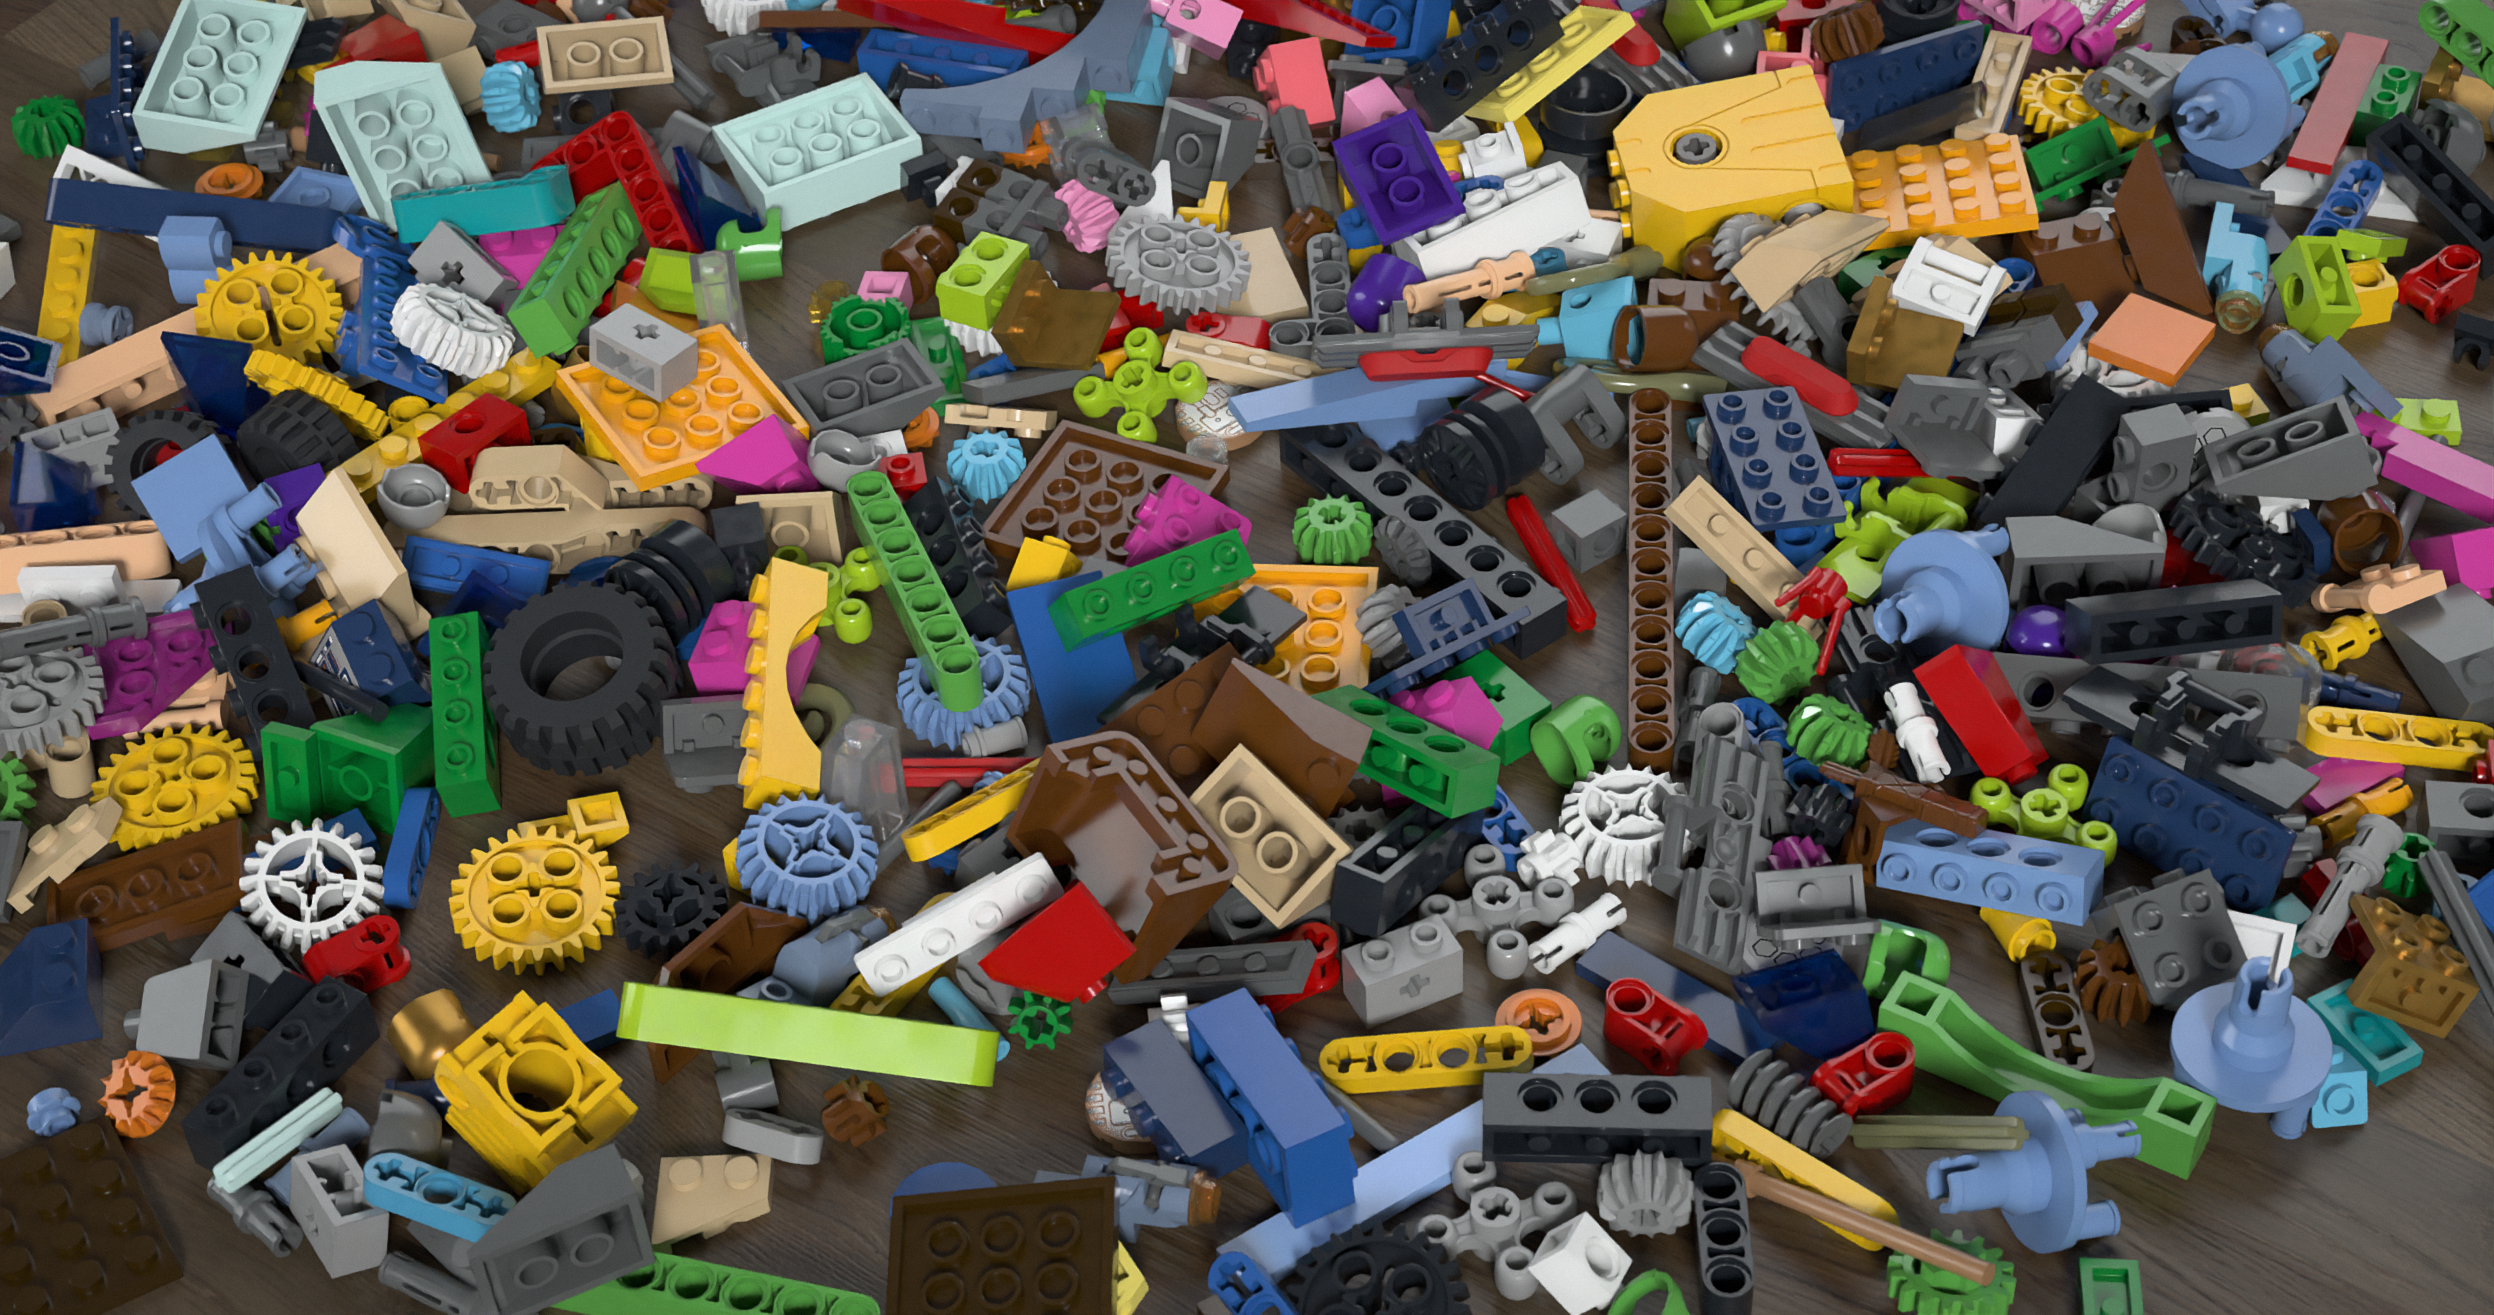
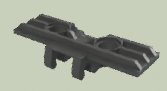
M793 31L787 34L788 46L782 52H778V42L773 38H768L766 35L761 36L757 33L742 34L704 45L705 53L709 56L710 65L717 72L725 73L735 82L736 90L742 96L747 98L755 96V100L764 108L819 89L813 82L820 81V56L814 49H807L805 52L807 62L804 65L801 62L802 41Z
M1709 733L1704 738L1695 800L1682 795H1670L1663 800L1662 814L1666 817L1659 866L1652 870L1651 884L1679 901L1673 947L1728 974L1737 976L1741 974L1748 916L1755 911L1752 872L1769 870V863L1766 857L1771 855L1772 842L1760 836L1769 762ZM1722 797L1730 800L1735 805L1738 812V820L1726 814L1721 803ZM1686 830L1690 832L1689 841L1706 850L1702 867L1697 870L1692 867L1684 871L1680 869ZM1726 901L1725 908L1720 907Z

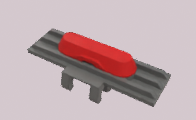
M1549 0L1552 8L1558 10L1562 18L1566 17L1580 5L1621 11L1610 0ZM1634 19L1635 26L1589 62L1593 68L1606 70L1621 77L1630 86V90L1641 100L1647 94L1700 85V82L1678 63L1676 55L1659 47L1653 38Z
M1459 297L1444 298L1439 326L1409 328L1407 300L1392 301L1389 313L1379 315L1378 333L1313 336L1311 361L1316 363L1321 369L1361 367L1368 379L1373 382L1476 377L1486 373L1491 360L1526 358L1535 349L1540 325L1464 328L1463 311H1460ZM1438 350V351H1437L1436 353H1434V354H1419V353H1430V352H1434V351Z
M1728 321L1702 343L1691 358V361L1744 391L1773 387H1794L1815 437L1820 433L1845 448L1885 449L1897 438L1883 423L1890 407L1864 394L1862 388L1857 385H1851L1846 379L1827 370L1824 366L1810 358L1791 350L1767 336H1760L1734 321Z

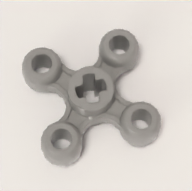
M1479 844L1468 851L1464 860V876L1468 886L1473 889V896L1463 901H1454L1449 896L1443 894L1428 896L1421 902L1418 908V921L1439 914L1454 937L1458 932L1473 930L1476 939L1483 944H1487L1486 962L1490 972L1501 979H1514L1525 972L1529 962L1528 943L1525 937L1519 933V926L1529 921H1538L1543 926L1549 928L1559 927V921L1570 912H1574V892L1567 882L1558 878L1545 879L1537 884L1534 890L1520 892L1517 884L1510 878L1505 877L1506 861L1502 851L1494 845Z
M1467 1151L1461 1154L1454 1162L1452 1184L1456 1195L1461 1200L1470 1204L1469 1211L1457 1219H1449L1439 1214L1428 1215L1417 1223L1413 1239L1420 1232L1424 1231L1427 1233L1430 1241L1429 1250L1443 1244L1449 1256L1446 1263L1452 1262L1458 1253L1472 1249L1475 1255L1482 1260L1495 1263L1494 1280L1496 1288L1501 1295L1515 1301L1524 1300L1536 1292L1539 1281L1527 1269L1535 1254L1526 1247H1523L1521 1240L1526 1234L1536 1230H1541L1547 1234L1554 1228L1575 1218L1578 1209L1576 1195L1568 1185L1553 1181L1541 1185L1535 1191L1534 1196L1525 1200H1519L1515 1193L1510 1190L1496 1187L1497 1171L1494 1162L1482 1161L1481 1151Z

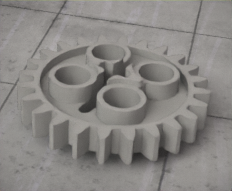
M1159 214L1158 221H1153L1144 215L1142 216L1141 224L1128 220L1126 228L1117 227L1115 236L1111 235L1109 238L1105 266H1108L1107 276L1115 277L1114 286L1126 287V297L1141 296L1140 305H1145L1152 301L1157 303V311H1162L1166 306H1170L1176 315L1181 313L1182 308H1188L1193 315H1198L1199 308L1201 307L1210 313H1215L1217 304L1221 307L1229 308L1231 300L1240 301L1242 292L1247 291L1252 262L1248 261L1249 252L1241 250L1242 242L1229 241L1231 235L1229 231L1216 233V224L1212 223L1203 227L1199 225V218H1194L1188 223L1184 222L1180 214L1176 215L1174 221L1168 220L1163 214Z
M68 647L4 660L0 663V760L8 751H15L16 757L23 759L26 750L33 748L39 755H43L45 753V745L49 743L62 748L65 746L64 736L69 735L80 738L82 737L80 725L94 726L96 724L94 714L104 712L102 701L107 700V693L101 666H96L93 655L84 657L83 648L77 647L68 651Z

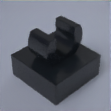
M936 150L901 163L900 191L907 203L922 198L928 209L937 206L935 190L946 180L947 161L941 151Z
M2460 311L2454 326V363L2460 364L2464 353L2473 350L2480 353L2477 369L2484 371L2489 366L2490 356L2494 357V321Z

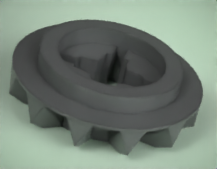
M1388 515L1379 520L1378 525L1373 528L1374 536L1377 539L1375 547L1381 552L1382 561L1389 566L1391 574L1398 575L1401 583L1404 585H1412L1415 588L1428 582L1432 574L1431 557L1421 535L1412 525L1397 516Z

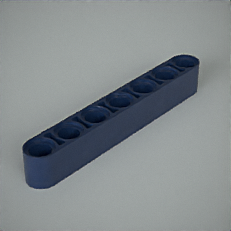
M49 178L44 222L63 227L158 237V233L167 216L218 217L225 231H228L231 235L232 246L312 255L338 243L333 238L331 230L337 218L344 216V212L315 206L66 178Z

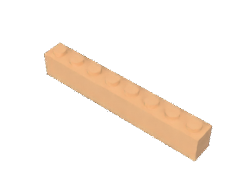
M339 243L305 257L309 259L310 271L322 267L325 280L333 279L335 281L336 293H341L343 312L346 309L353 311L359 298L360 263L362 259L352 254ZM301 260L296 261L293 264L297 265ZM260 286L257 289L260 293L262 308L266 313L273 344L277 346L281 344L277 325L273 320L266 289ZM196 306L22 384L28 403L39 413L36 420L43 427L108 407L112 408L117 419L228 368V363L216 366L213 353H204L202 340H198L195 328L196 323L193 311L195 308H198ZM295 328V329H292V330H293V331H295V330H301V329H303V328ZM250 338V339H247V340H248V341H249V340H256V339H258V338Z

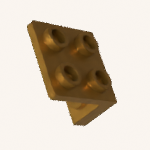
M2439 46L2422 81L2417 109L2425 111L2431 105L2426 101L2431 98L2455 102L2465 106L2480 120L2485 141L2494 142L2488 121L2494 108V89L2482 79L2461 75L2464 65L2442 46Z
M1024 260L991 334L1013 366L1089 371L1096 360L1119 308L1121 298L1116 292L1057 289L1040 261Z
M1874 275L1847 348V381L1897 393L1905 374L1948 377L1964 333V323L1899 308V300L1893 299V279Z
M2356 893L2349 904L2372 943L2375 952L2346 991L2352 1006L2444 1039L2480 991L2478 983L2468 968L2469 961L2457 950L2449 936L2451 934L2449 928L2436 917L2428 914H2423L2419 917L2403 911L2398 905L2386 898L2378 897L2376 900Z

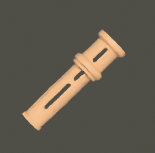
M1524 251L1511 253L1508 259L1496 262L1492 259L1482 260L1474 267V270L1444 276L1415 285H1406L1403 289V300H1407L1408 311L1411 314H1416L1426 309L1444 305V298L1459 297V301L1481 296L1490 300L1499 298L1503 292L1513 289L1523 292L1526 291L1525 283L1527 280L1536 278L1534 264L1530 256Z

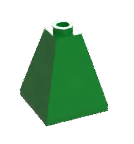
M409 702L388 707L389 714L381 722H375L363 714L357 713L314 723L310 730L315 731L317 735L322 812L337 817L358 808L362 815L365 814L370 829L393 836L405 791L410 787H428L435 771L432 707H422Z

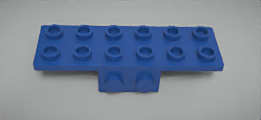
M364 256L360 263L359 298L353 311L347 309L344 311L336 330V335L340 336L335 349V353L341 355L340 372L354 378H358L359 374L362 373L439 404H444L448 397V370H441L439 366L433 363H426V359L412 354L410 347L403 346L399 342V338L392 332L393 327L390 324L393 317L392 311L400 296L406 291L408 286H415L420 282L414 275L400 270L397 264L388 259L378 257L374 260Z

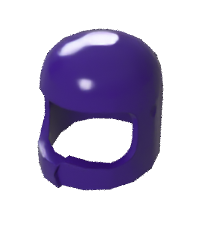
M1383 253L1372 255L1348 290L1346 309L1349 317L1363 331L1378 333L1379 315L1390 312L1392 301L1403 300V289L1406 285L1427 282L1425 275L1415 265L1394 255Z
M2032 605L2020 610L2009 622L2002 653L2072 659V653L2065 649V612L2048 605ZM2039 685L2033 692L2032 701L2052 700L2054 696L2053 685Z

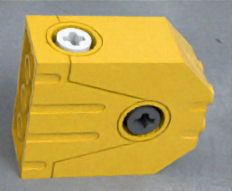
M1811 64L1776 70L1775 74L1773 71L1647 94L1613 131L1614 150L1607 151V161L1610 175L1616 178V182L1609 183V194L1613 209L1621 208L1622 212H1618V222L1623 223L1622 238L1630 237L1632 248L1639 245H1647L1653 251H1659L1664 259L1662 266L1682 274L1683 257L1689 245L1700 237L1717 235L1719 228L1735 215H1745L1746 213H1754L1758 216L1766 215L1771 218L1772 222L1778 220L1788 227L1805 213H1808L1811 218L1827 210L1853 214L1854 181L1835 134L1831 118L1825 107L1818 83L1815 80Z

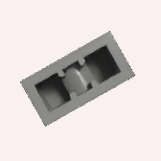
M442 220L407 260L418 271L415 277L420 283L426 285L437 284L441 288L450 287L453 291L465 292L468 297L479 299L481 304L493 308L494 313L503 304L506 291L514 290L520 283L458 225ZM460 267L462 268L460 273L465 278L462 283H459L461 276L457 273Z
M626 302L589 327L590 365L651 398L663 402L697 378L698 340Z
M111 407L20 435L44 504L58 499L69 498L74 494L113 483L112 475H105L104 464H112L113 456L106 454L108 446L118 445L119 440L114 436L119 426Z
M1439 914L1342 950L1343 993L1366 1029L1463 992V949Z
M342 1144L292 1157L289 1209L331 1278L380 1266L387 1255L389 1211L376 1207L365 1199L363 1195V1170L347 1145Z

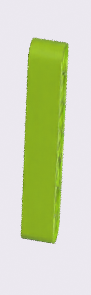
M624 981L616 1037L993 1087L1001 1032Z

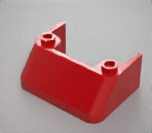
M1076 877L1063 888L1064 894L1061 897L1036 910L977 962L978 966L990 980L1065 1003H1069L1077 997L1084 1005L1108 985L1103 976L1137 951L1136 947L1084 883Z

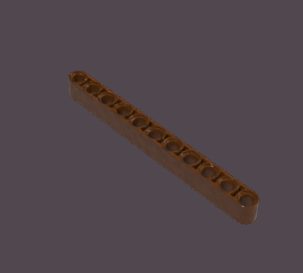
M1644 388L1635 391L1631 395L1628 419L1627 764L1630 763L1632 769L1637 771H1643L1650 765L1654 775L1658 776L1669 772L1670 778H1672L1675 743L1673 522L1663 513L1672 503V403L1670 396L1666 392L1655 388Z

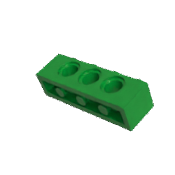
M1237 528L1067 591L1053 602L1047 610L1066 653H1070L1172 614L1186 603L1193 606L1237 589L1252 577L1256 571Z
M478 611L429 619L436 789L451 818L501 810L497 721L488 706L489 702L483 693L482 679L485 675L482 670V664L486 652L492 651L489 645L491 639Z
M1352 684L1310 695V697L1373 729L1361 763L1356 771L1451 819L1494 805L1501 761L1500 756Z

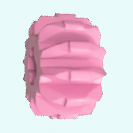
M1072 179L1062 185V188L1055 192L1053 198L1068 205L1070 219L1062 230L1066 235L1067 241L1073 242L1075 248L1080 252L1085 251L1089 254L1108 246L1107 235L1120 218L1119 212L1114 208V200L1088 190L1077 179Z

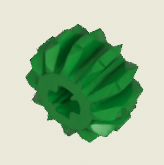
M44 94L38 100L28 99V105L15 108L16 114L10 118L12 123L11 130L18 147L21 148L24 155H33L35 160L45 156H49L53 160L56 155L64 153L67 144L76 148L82 146L81 139L85 137V121L79 107L76 106L74 99H64L62 94L52 98H48Z

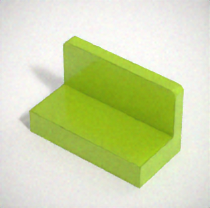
M650 247L638 288L658 309L736 320L739 310L726 298L736 267L734 263L721 257Z

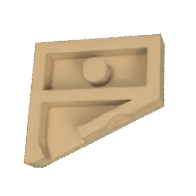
M972 402L946 404L944 423L970 425L969 431L984 433L988 428L991 434H996L997 427L1014 428V436L1041 438L1042 430L1056 429L1057 411L1003 405L983 406Z

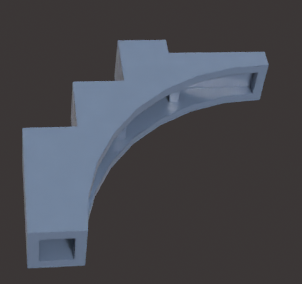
M1105 0L1098 14L1087 27L1062 49L1030 67L1007 76L967 86L941 89H904L900 98L902 115L917 133L982 139L984 151L1025 154L1037 120L1079 123L1090 90L1132 92L1154 27L1150 0Z

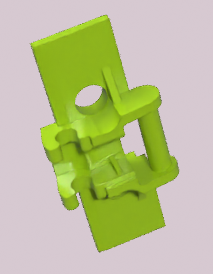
M1871 477L1861 488V511L1852 518L1851 513L1854 508L1852 502L1849 500L1843 502L1847 511L1846 521L1834 524L1835 536L1843 539V541L1815 566L1829 568L1840 574L1848 586V593L1845 597L1853 600L1858 605L1866 606L1881 592L1884 567L1891 553L1901 542L1915 534L1930 529H1948L1959 532L1966 526L1968 522L1966 512L1979 501L1980 493L1947 479L1912 478L1901 488L1895 487L1888 494V500L1885 501L1878 493L1880 481L1876 477ZM1861 557L1873 558L1879 561L1869 562L1861 559Z

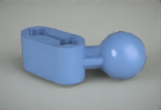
M2181 0L2192 16H2198L2207 20L2222 39L2227 38L2236 30L2249 33L2253 41L2263 45L2268 55H2271L2304 34L2305 25L2300 12L2287 3L2273 2L2261 7L2259 10H2255L2253 0Z

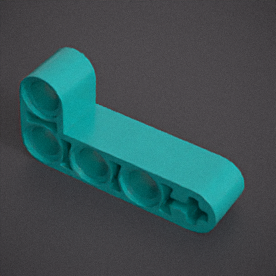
M566 165L539 168L517 179L411 191L396 195L390 199L401 243L423 242L441 220L456 224L469 236L550 226L562 221L576 210Z

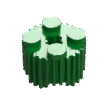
M852 293L848 294V298L840 297L839 302H832V314L828 313L827 319H823V325L820 326L825 366L906 337L913 344L907 306L904 307L902 301L898 302L897 297H885V303L882 302V299L873 301V298L864 301L861 299V295L854 296Z

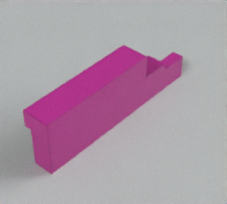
M2365 410L2354 417L2360 433L2372 438L2371 446L2378 450L2381 455L2385 456L2381 476L2488 524L2494 522V467L2377 415L2368 414Z

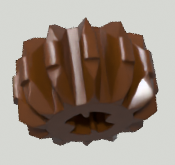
M1854 2L1818 16L1809 26L1810 40L1814 50H1816L1823 62H1837L1876 48L1885 38L1884 24L1881 15L1878 14L1875 5L1871 2Z
M2118 934L2111 944L2096 938L2089 950L2081 951V955L2077 958L2073 982L2075 983L2083 1012L2097 1011L2099 1023L2108 1018L2116 1019L2123 1029L2129 1018L2144 1024L2151 1012L2159 1011L2161 1006H2155L2148 1000L2126 944Z

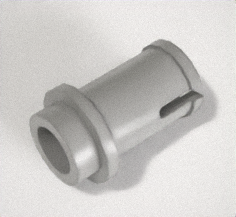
M1019 716L1013 717L1007 722L996 723L993 727L979 728L977 725H974L972 727L973 731L962 733L960 736L965 757H989L1028 745L1026 728Z

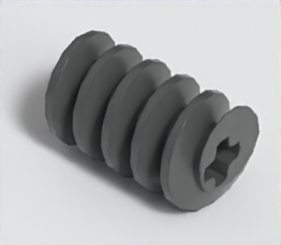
M1764 1049L1747 1058L1737 1068L1728 1087L1727 1102L1736 1112L1743 1113V1116L1817 1160L1823 1161L1841 1146L1849 1135L1853 1125L1852 1117L1847 1113H1841L1836 1116V1104L1832 1100L1820 1102L1822 1094L1817 1087L1809 1086L1804 1089L1806 1083L1804 1076L1800 1073L1789 1075L1790 1067L1785 1060H1777L1771 1063L1773 1059L1772 1050Z

